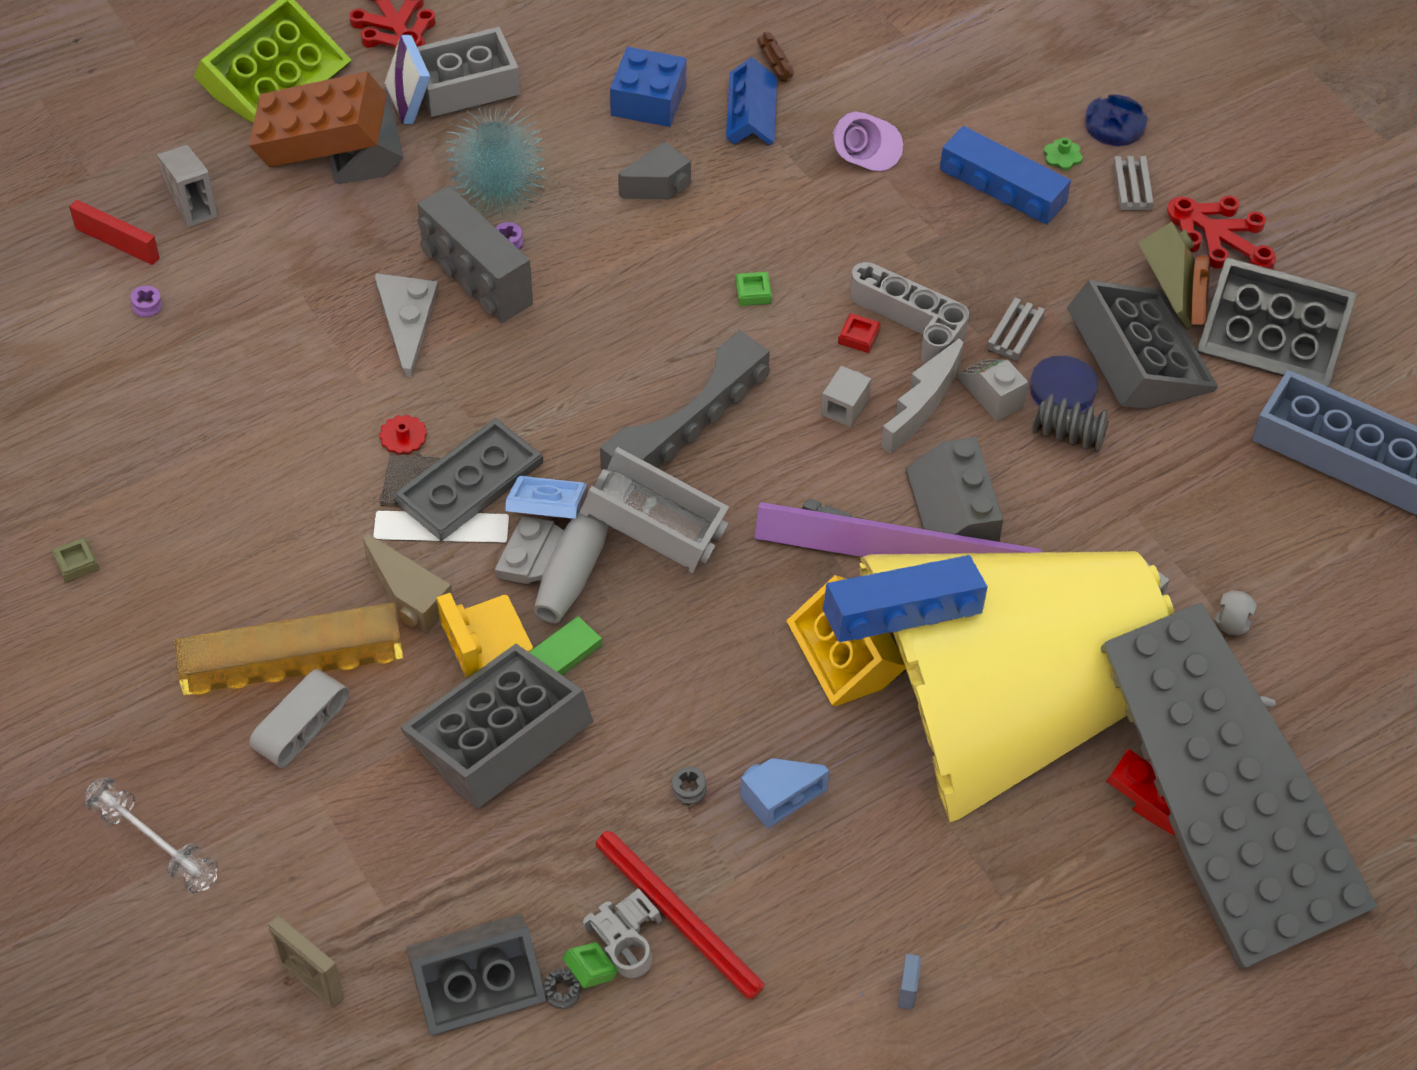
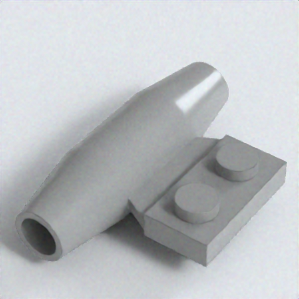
M581 508L576 519L572 518L564 531L554 524V521L522 516L495 568L498 579L529 585L531 582L541 580L533 610L538 618L548 623H558L583 591L605 544L609 525L599 521L590 514L588 517L581 514Z

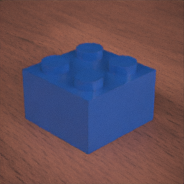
M627 47L610 87L611 116L671 127L687 85V58Z

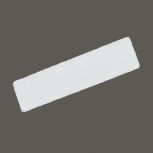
M406 511L376 512L373 537L376 539L440 541ZM478 513L443 541L505 543L508 535L509 515Z

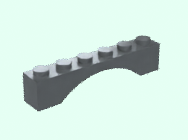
M742 331L736 332L717 348L716 363L712 375L698 396L678 412L661 420L622 428L600 447L601 469L607 470L617 447L656 468L660 467L664 462H670L680 448L687 442H693L699 436L701 430L711 422L714 423L719 420L723 412L730 405L741 401L751 387L766 379L770 371V351Z

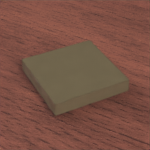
M278 915L268 924L278 963L330 1007L335 1008L344 999L336 963Z

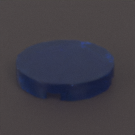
M1114 94L1102 100L1101 97L1094 99L1087 107L1084 123L1087 132L1097 141L1112 146H1126L1137 142L1144 135L1148 117L1142 111L1143 107L1139 102L1127 96Z
M1066 355L1052 356L1042 360L1034 367L1030 378V392L1039 406L1042 401L1047 399L1050 393H1053L1056 405L1060 403L1063 397H1066L1069 409L1079 401L1081 402V411H1084L1094 402L1098 381L1092 368L1082 360Z

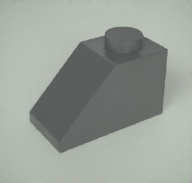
M664 141L618 173L619 196L623 199H670L678 192L684 191L691 184V161Z

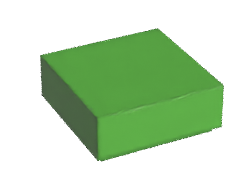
M768 272L735 274L739 306L771 304L772 294Z
M597 942L568 949L562 958L583 988L613 981L618 973L616 967Z

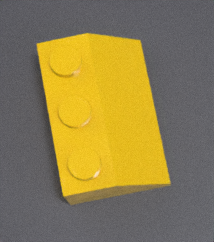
M834 575L827 583L847 578ZM825 584L786 621L831 705L839 706L884 689L906 667L900 650L890 633L838 642L823 611Z

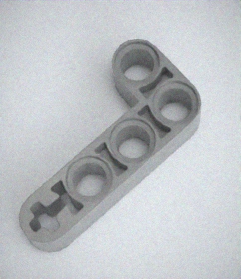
M870 262L859 263L853 268L850 298L857 305L923 334L921 360L924 364L956 340L960 339L964 342L969 319V310L965 305Z

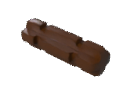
M764 32L762 36L758 37L757 43L763 49V53L771 68H774L773 71L777 78L782 82H786L788 78L793 77L794 70L791 65H788V60L780 46L777 45L778 42L770 32Z

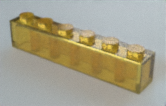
M394 602L174 639L177 673L183 695H201L213 690L241 688L248 684L266 681L278 682L283 678L307 676L315 669H320L324 672L337 669L349 670L360 665L384 664L403 658Z

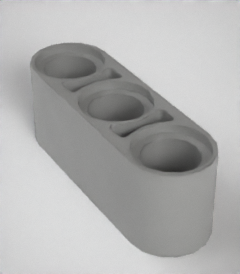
M320 669L311 671L256 727L249 740L250 748L280 768L287 766L344 707L349 697L348 687Z

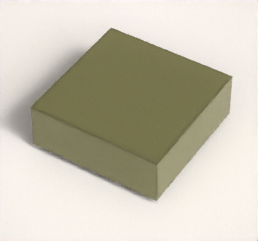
M86 537L52 549L53 556L65 583L100 570Z

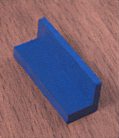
M752 57L729 72L726 138L734 145L752 133L768 145L775 141L777 77Z

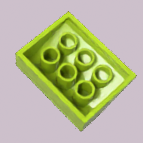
M277 0L200 61L193 77L214 99L254 123L260 94L331 79L351 63L352 60L295 0Z

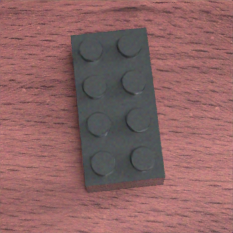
M450 185L417 203L419 213L417 223L421 230L422 238L420 246L424 254L429 258L433 257L447 276H453L467 295H473L487 314H493L501 323H504L533 305L530 259Z

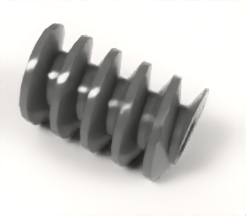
M1050 393L1047 399L1042 401L1039 406L1032 433H1036L1043 426V435L1045 437H1049L1056 430V439L1058 441H1062L1069 434L1070 445H1076L1080 438H1082L1083 449H1089L1095 442L1096 453H1099L1109 423L1107 420V410L1103 409L1099 416L1095 417L1094 406L1090 405L1085 413H1082L1081 402L1077 401L1069 409L1066 397H1063L1060 403L1056 405L1054 394Z

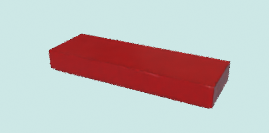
M75 200L69 206L75 229L151 265H154L160 257L154 235L80 200Z

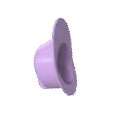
M855 111L846 114L839 120L833 130L835 149L839 155L848 162L875 171L890 169L899 161L902 155L903 141L897 128L887 121L866 113Z

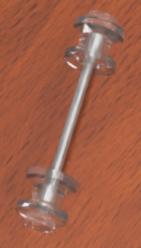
M107 776L94 780L88 786L85 793V806L94 812L102 809V820L108 825H115L125 818L172 856L167 867V873L174 879L184 876L186 878L185 888L191 893L206 891L214 884L218 875L217 862L210 857L201 860L199 858L200 849L194 843L186 844L177 851L130 813L135 802L134 795L128 790L118 793V783L115 779Z

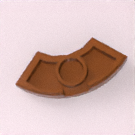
M1196 255L1192 325H1204L1207 320L1210 257L1208 255Z

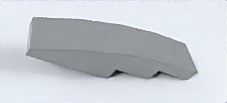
M956 340L912 373L910 391L897 400L896 416L883 425L881 447L890 455L919 430L934 413L950 389L961 364L964 345L962 340Z

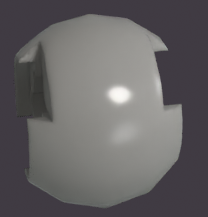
M1231 590L1224 593L1220 602L1224 610L1217 612L1215 624L1219 630L1228 635L1241 636L1248 633L1252 622L1248 620V616H1254L1257 603L1252 596L1244 591Z

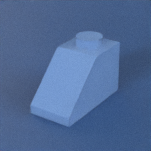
M771 758L763 764H755L745 771L741 777L740 797L768 829L827 791L829 770L825 765Z

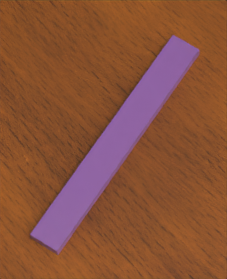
M760 502L758 507L754 538L859 557L871 554L1041 552V549L763 502Z

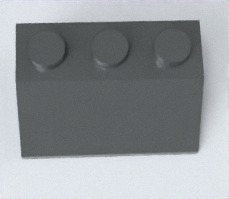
M384 90L387 93L377 146L329 155L334 182L343 184L384 177L404 158L388 91Z
M977 437L943 441L906 468L907 478L923 529L996 542L1000 541L1003 517Z
M521 913L406 947L430 1036L547 1001L529 927Z

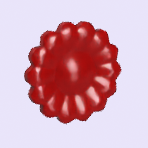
M396 415L394 419H388L386 424L381 426V433H379L382 446L386 447L388 452H395L397 455L403 453L411 454L413 451L419 450L420 446L425 443V437L427 436L425 424L419 422L417 417L411 418L410 415H404L403 417Z

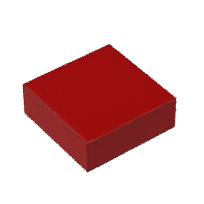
M850 313L838 336V344L870 353L880 332L881 322Z

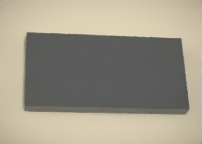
M494 418L394 493V502L440 541H443L513 487L519 476H527L543 464V455L501 421Z

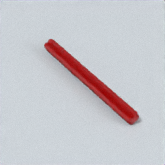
M603 832L595 842L596 847L637 889L641 890L648 900L746 998H756L763 990L764 982L614 832Z

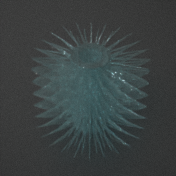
M490 110L491 122H488L487 116L484 118L486 123H483V125L478 118L476 119L481 124L480 127L476 123L474 125L470 121L468 122L477 130L456 125L470 133L448 132L463 137L461 139H467L461 141H470L465 143L445 140V142L465 147L461 149L466 150L452 147L453 150L462 152L451 151V148L446 151L457 154L448 159V161L459 163L449 169L450 171L460 173L451 180L464 181L453 189H460V187L469 188L460 194L461 196L478 191L467 202L485 193L478 203L480 204L483 199L485 200V197L489 194L492 198L495 196V206L496 198L498 205V197H500L503 213L502 197H504L506 202L508 200L507 195L510 194L515 202L517 201L521 204L513 196L512 192L519 194L522 198L524 196L515 189L537 194L522 186L536 185V187H546L529 182V180L537 179L522 178L526 176L545 179L547 177L534 175L533 173L546 168L535 166L538 162L543 161L544 158L533 156L543 150L542 148L532 146L542 139H527L541 131V129L531 130L534 132L532 133L524 131L526 128L523 126L516 127L525 118L511 124L510 126L512 127L508 129V124L515 116L513 115L504 124L502 122L507 115L505 113L502 121L500 119V122H497L499 112L496 119L495 110V121L492 122ZM538 121L533 122V123H530V125H529V124H526V125H528V127H529V126L533 125L534 123H537Z

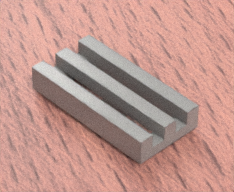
M1115 156L1113 167L1120 210H1152L1153 197L1146 156H1140L1139 161H1134V156H1127L1126 161H1122L1121 156ZM1123 170H1128L1133 202H1128ZM1136 170H1139L1144 202H1140Z
M1016 297L988 341L987 350L1018 361L1041 323L1045 309L1041 307L1038 310L1032 309L1033 304L1028 302L1024 306L1020 304L1021 299ZM1016 313H1019L1020 315L1002 345H998ZM1027 317L1032 318L1014 350H1010L1009 347Z

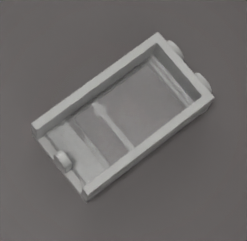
M619 447L614 451L607 470H602L595 487L591 486L580 510V513L586 517L590 514L599 521L605 522L612 528L677 563L689 567L688 571L692 574L700 561L704 564L708 562L716 546L711 541L715 539L719 542L729 524L723 520L729 506Z

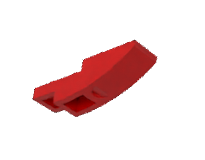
M1128 749L1106 782L1136 803L1132 809L1133 811L1176 836L1168 818L1171 813L1164 796H1159L1154 780L1157 778L1151 764Z

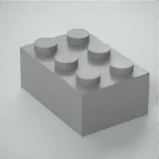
M500 27L417 47L430 74L423 99L431 117L520 95L519 68Z

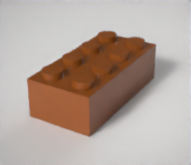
M366 71L260 94L248 146L269 167L377 146L387 93L370 73Z

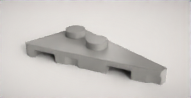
M376 273V287L380 294L384 314L387 317L393 343H395L401 369L405 372V377H412L438 294V281Z

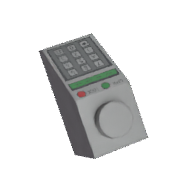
M984 359L957 373L959 381L996 422L1024 408L1028 381L1009 360Z

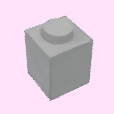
M841 366L822 393L821 415L852 427L870 400L872 378L863 375L861 372Z

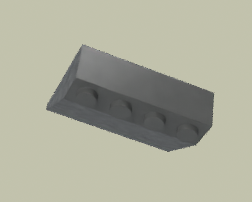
M1226 257L1197 351L1198 353L1284 376L1286 371L1290 370L1329 387L1357 292Z
M1088 280L1068 305L1067 309L1074 320V325L1082 334L1087 343L1088 350L1096 359L1101 368L1102 375L1107 379L1116 400L1121 406L1147 409L1215 392L1218 388L1162 290Z
M514 644L401 726V730L454 791L479 809L593 723V719L581 688L518 644Z

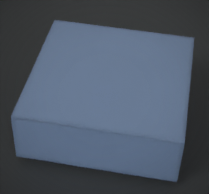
M906 954L898 1003L900 1008L912 1009L915 1005L921 959L918 955Z

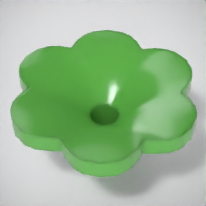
M1068 138L1057 139L1053 144H1048L1044 147L1046 163L1050 166H1058L1062 170H1070L1073 165H1079L1082 162L1080 146L1076 143H1071V140Z

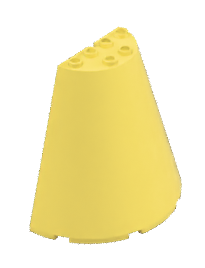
M1138 552L871 554L860 558L862 561L859 564L860 576L970 555L988 586L982 614L893 632L918 701V709L929 746H931L935 755L932 758L938 792L949 822L963 818L1127 716L1125 710L1128 709L1120 687H1115L1111 677L1114 672L1106 652L1102 653L1100 648L1110 639L1174 613L1170 597L1167 594L1162 596L1158 587L1161 586V581L1155 565L1148 566Z

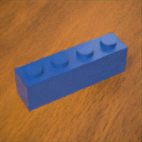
M962 126L942 147L940 170L1046 225L1067 203L1071 184L1070 179L965 126Z
M966 555L826 583L823 611L840 643L982 614L988 586L971 556Z

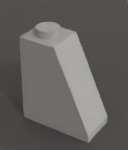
M185 145L157 154L162 178L187 227L217 218L218 215L209 173L190 147Z

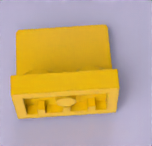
M451 593L436 597L440 623L466 678L472 676L514 644H518L528 652L533 649L508 595H502L464 609L462 604L456 606Z

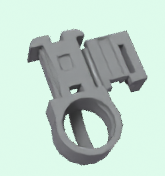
M639 888L615 905L616 912L613 904L608 901L599 906L600 913L596 916L590 913L583 919L587 933L594 930L607 945L604 949L608 958L614 964L618 973L627 978H637L644 975L650 969L653 962V955L647 940L637 933L640 930V924L645 920L648 922L649 919L657 924L662 922L659 911ZM628 947H642L645 950L644 958L639 962ZM621 953L631 964L630 966L622 965L618 961Z

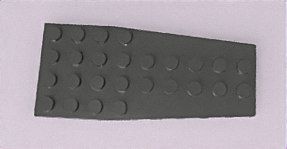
M1202 603L1195 604L1110 639L1101 646V652H1106L1114 673L1111 677L1115 687H1120L1128 709L1125 710L1130 723L1135 724L1143 743L1140 745V749L1144 759H1149L1157 778L1154 780L1159 796H1164L1171 814L1168 818L1186 863L1239 970L1377 908L1325 803Z

